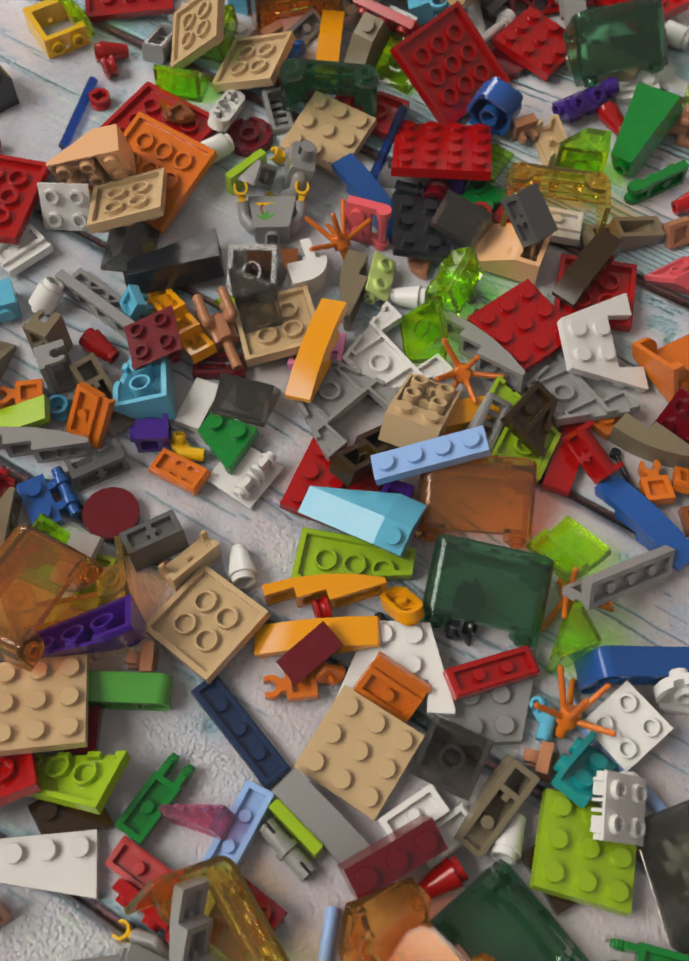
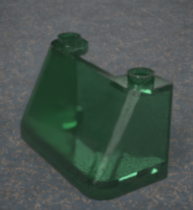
M631 0L581 11L571 18L562 35L576 87H593L598 84V80L603 74L643 66L644 71L655 74L662 71L667 64L662 0Z
M289 58L282 63L279 83L283 111L295 112L296 105L299 102L308 103L310 92L315 93V91H319L323 94L355 97V107H361L366 114L377 118L381 80L378 71L372 65L303 58Z
M440 535L436 538L422 601L425 616L420 622H430L432 628H440L442 625L448 624L450 618L508 631L509 639L517 647L528 645L529 648H536L539 643L550 591L554 561L547 556L454 535Z
M502 859L489 866L429 921L434 927L433 932L442 944H449L453 947L459 944L472 961H477V958L493 956H497L498 961H589L515 870Z

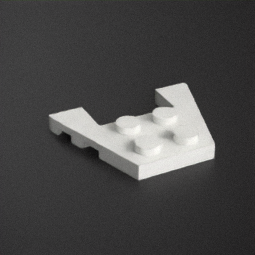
M627 293L564 316L557 321L567 372L597 381L600 379L613 382L614 386L621 388L627 386L634 388L635 392L644 393L649 389L644 366L619 367L609 320H626L632 315Z
M388 301L383 304L378 315L372 318L364 333L357 337L342 356L343 363L361 370V374L372 379L377 377L385 381L386 385L395 389L397 387L401 388L410 373L424 375L429 380L435 381L436 376L453 371V368L439 353L416 367L385 335L386 332L402 323L403 317Z
M380 620L381 647L356 651L338 694L344 685L353 690L355 683L369 664L376 658L378 652L381 651L431 685V691L428 694L427 716L456 717V709L443 675L444 668L430 622H419L413 626H404L396 621Z

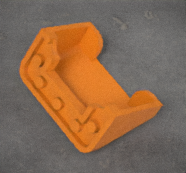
M689 334L657 349V343L649 337L632 343L633 359L640 367L644 366L645 374L668 403L681 387L689 393Z

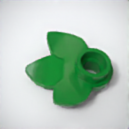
M471 180L467 191L459 196L457 203L465 204L467 212L470 211L474 203L484 201L490 205L493 212L494 204L501 203V200L505 198V193L501 187L491 185L490 181ZM483 207L478 208V213L474 215L478 216L479 219H484V215L488 214V210L484 211Z

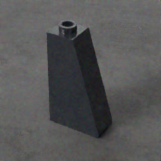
M216 228L128 260L127 271L123 272L126 286L128 287L129 284L138 285L141 293L148 294L225 277L222 252Z

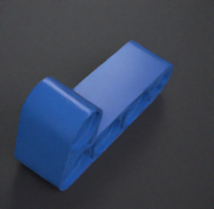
M609 645L594 648L574 661L580 693L593 694L607 682L611 683V686L622 685L626 681L631 685H656L662 679L669 677V671L675 668H685L689 672V647Z

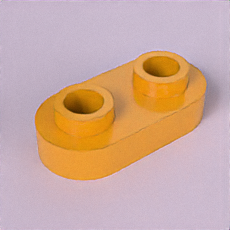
M395 586L381 592L382 608L396 622L404 626H413L419 623L425 616L423 602L408 588Z

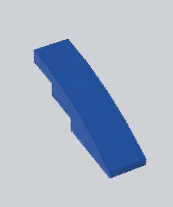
M352 152L332 163V171L347 185V193L349 195L384 203L391 207V199ZM373 214L372 225L378 229V218ZM390 218L388 220L387 238L392 245V220Z
M616 473L594 487L595 495L615 510V518L635 532L636 541L650 551L664 545L675 549L672 568L677 572L689 565V540L636 488Z

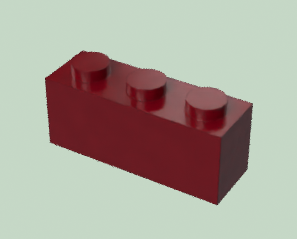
M422 814L337 866L352 896L361 902L444 852L448 847L433 818Z

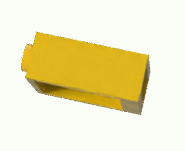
M44 0L22 9L29 30L49 60L90 44L86 25L69 0ZM68 18L74 25L49 36L42 29Z

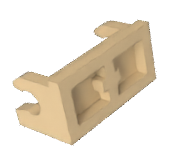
M551 115L550 122L546 126H542L543 121L540 118L535 126L538 136L533 143L544 171L567 168L572 146L559 115Z
M202 530L199 533L200 538L165 565L162 562L158 565V573L175 592L202 564L205 563L210 567L222 557L219 543L215 539L210 540L206 530Z

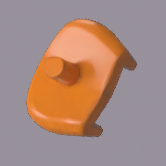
M325 661L315 670V679L322 684L337 685L343 681L346 670L342 663L332 665Z

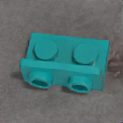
M593 731L585 739L579 736L568 750L571 753L570 756L564 753L553 767L557 774L550 783L582 809L594 796L593 777H596L597 770L613 771L617 766L591 746V743L597 736Z

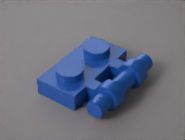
M56 466L51 470L54 478L49 482H46L44 475L41 474L16 485L37 535L64 525L61 515L69 512L72 518L79 517L82 514L78 495L73 493L70 487V477L64 473L61 466ZM60 491L63 498L55 503L52 494Z

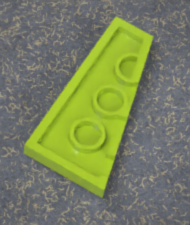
M303 527L291 578L318 574H362L385 577L386 580L412 579L417 548L409 547L404 559H401L349 535Z
M127 750L116 751L115 754L103 755L101 751H88L87 755H72L71 752H58L55 756H44L42 752H37L36 758L41 791L28 797L100 815L131 757Z

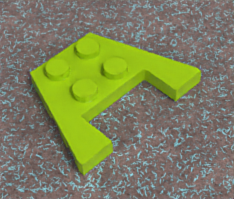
M498 375L489 392L510 402L513 406L520 399L521 395L517 391L513 392L505 384L506 380ZM504 425L491 452V456L451 467L537 484L546 469L561 437V433L554 426H551V430L546 435L544 443L545 453L537 458Z

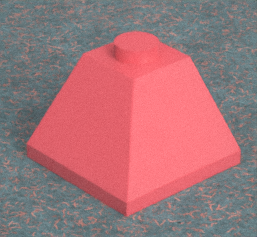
M689 256L680 257L644 275V280L689 296Z

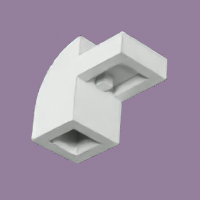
M310 238L300 240V256L302 260L287 263V280L290 288L307 284L311 296L318 293L327 282V256H320L319 251L311 252L309 250L312 246Z

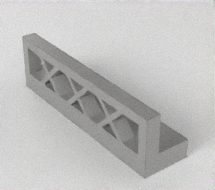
M81 267L72 275L63 269L55 274V278L64 284L63 292L66 296L127 340L124 327L135 321L115 308L120 307V295ZM81 278L86 280L88 282V287L82 284L79 280ZM104 293L106 295V300H104L97 294ZM141 314L138 320L147 317V315Z
M664 545L586 576L583 579L563 586L562 595L587 610L596 608L671 576L675 549Z

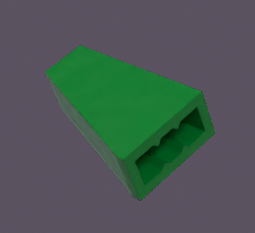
M640 82L637 84L611 152L613 168L617 173L621 175L626 174L633 178L637 175L683 113L681 96Z

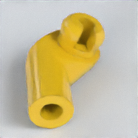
M182 431L172 433L170 447L174 453L191 461L205 462V448L191 447L186 440V434Z

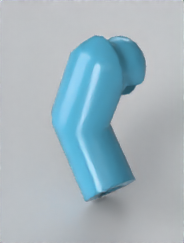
M537 695L532 697L529 702L531 712L539 723L535 740L541 743L542 740L550 742L557 723L556 717L534 708L533 704L538 702L553 709L546 698Z

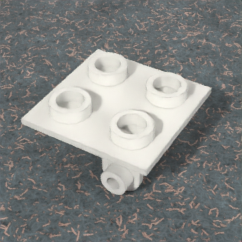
M37 182L45 230L89 231L86 226L91 203L88 184Z
M251 447L232 474H228L223 464L219 462L212 470L207 482L251 509L284 467L275 462L277 457L271 451L261 453Z
M628 681L623 683L583 720L616 731L615 737L593 732L597 734L595 739L625 771L634 766L674 729Z
M597 770L596 777H593V794L602 795L603 798L592 797L591 801L601 802L602 808H591V811L602 813V816L591 815L590 832H593V840L643 846L646 832V824L644 822L645 802L647 800L646 778L609 770Z

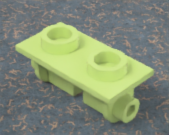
M378 251L374 252L364 293L365 302L370 305L375 304L379 299L385 302L388 301L397 264Z

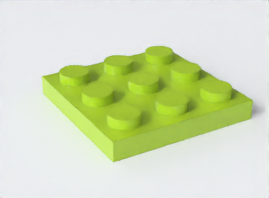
M545 788L542 791L529 888L627 917L631 915L637 846L593 840V832H590L591 815L602 816V813L592 812L591 808H602V806L597 802L589 801L584 809H582L562 792Z

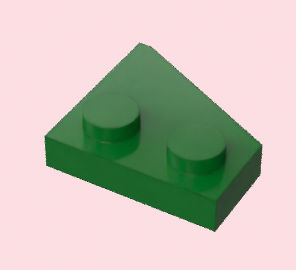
M213 410L197 430L201 439L210 447L211 452L223 464L228 474L233 473L260 435L258 428Z

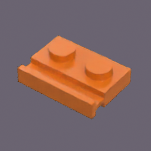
M81 382L76 386L65 431L88 437L90 444L94 446L93 448L98 450L104 446L116 400L108 399L103 392L86 382Z
M379 651L376 658L369 664L355 683L353 690L406 723L422 703L426 694H429L431 691V685Z

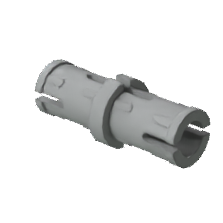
M274 818L267 821L268 825L264 824L258 830V833L277 852L276 858L280 862L284 860L303 883L308 879L307 876H311L318 867L298 847L299 842L295 838L291 839Z

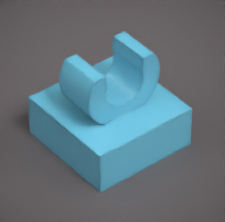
M129 284L119 301L123 313L135 322L141 314L149 315L153 309V305L146 304L149 296L141 293L138 285Z

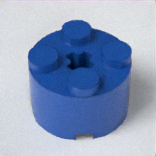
M492 77L491 80L481 85L467 106V115L470 114L471 125L480 123L491 126V137L493 134L505 135L511 127L513 120L521 112L523 95L511 85L502 81L501 78Z

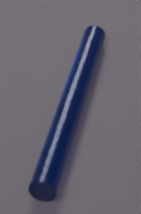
M93 76L89 77L58 146L62 150L70 145L88 105L89 93L96 87L98 80Z
M404 105L399 106L370 171L376 181L408 111V108Z

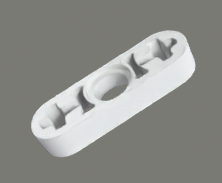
M226 90L211 109L207 122L208 126L215 131H227L242 111L245 95L237 90Z

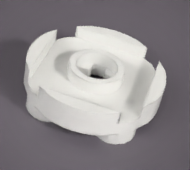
M685 668L672 669L669 671V677L662 679L653 687L656 704L658 703L659 708L667 713L689 714V672Z

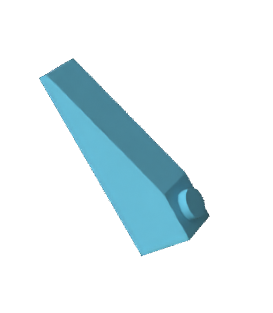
M130 356L128 363H124L121 368L123 374L120 381H116L113 386V399L116 400L113 410L138 420L147 417L162 419L163 414H168L170 420L175 419L176 398L171 360L164 357L138 370H134Z
M309 486L298 512L404 559L427 505L398 493Z

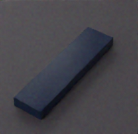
M218 675L210 684L203 681L190 691L265 789H270L291 771V767Z

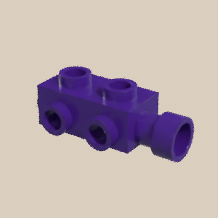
M614 77L603 80L600 85L589 87L552 103L553 114H558L561 121L566 120L567 124L580 120V115L584 113L586 115L597 113L599 107L608 102L607 99L619 94V83Z

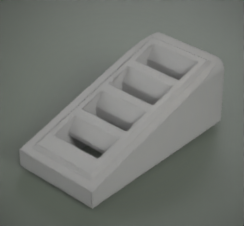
M160 24L142 43L144 61L163 64L167 60L172 48L173 26Z
M280 86L261 90L264 108L273 135L288 132L294 121L285 87ZM282 101L281 103L270 105V102ZM284 108L283 110L272 112V109ZM284 114H286V117L277 118V119H274V118H273V117H275V116H279V115H284ZM288 121L286 125L275 126L277 123Z
M488 392L466 429L481 425L488 428L485 433L491 453L504 425L500 419L507 413L512 404ZM491 404L500 408L498 413L490 409ZM486 416L494 418L493 422L486 420Z

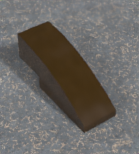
M602 228L563 275L552 291V295L571 308H574L601 279L604 270L619 255L624 241Z
M382 425L358 435L354 445L335 453L329 471L348 488L373 473L370 455L399 448L378 440Z

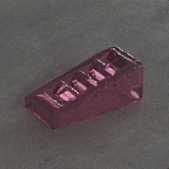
M161 804L158 810L172 824L221 840L227 839L235 821V814L225 805Z

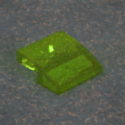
M59 0L72 21L77 23L83 20L89 38L95 36L90 20L77 1Z
M569 515L551 531L545 528L525 546L528 552L567 584L570 581L574 567L579 568L578 579L611 555V550L607 545Z

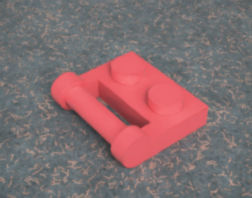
M349 195L346 203L347 235L367 218H371L372 222L351 240L372 245L378 251L387 250L389 245V239L387 238L388 220L391 218L392 208L384 203ZM373 214L378 218L377 234L372 233Z

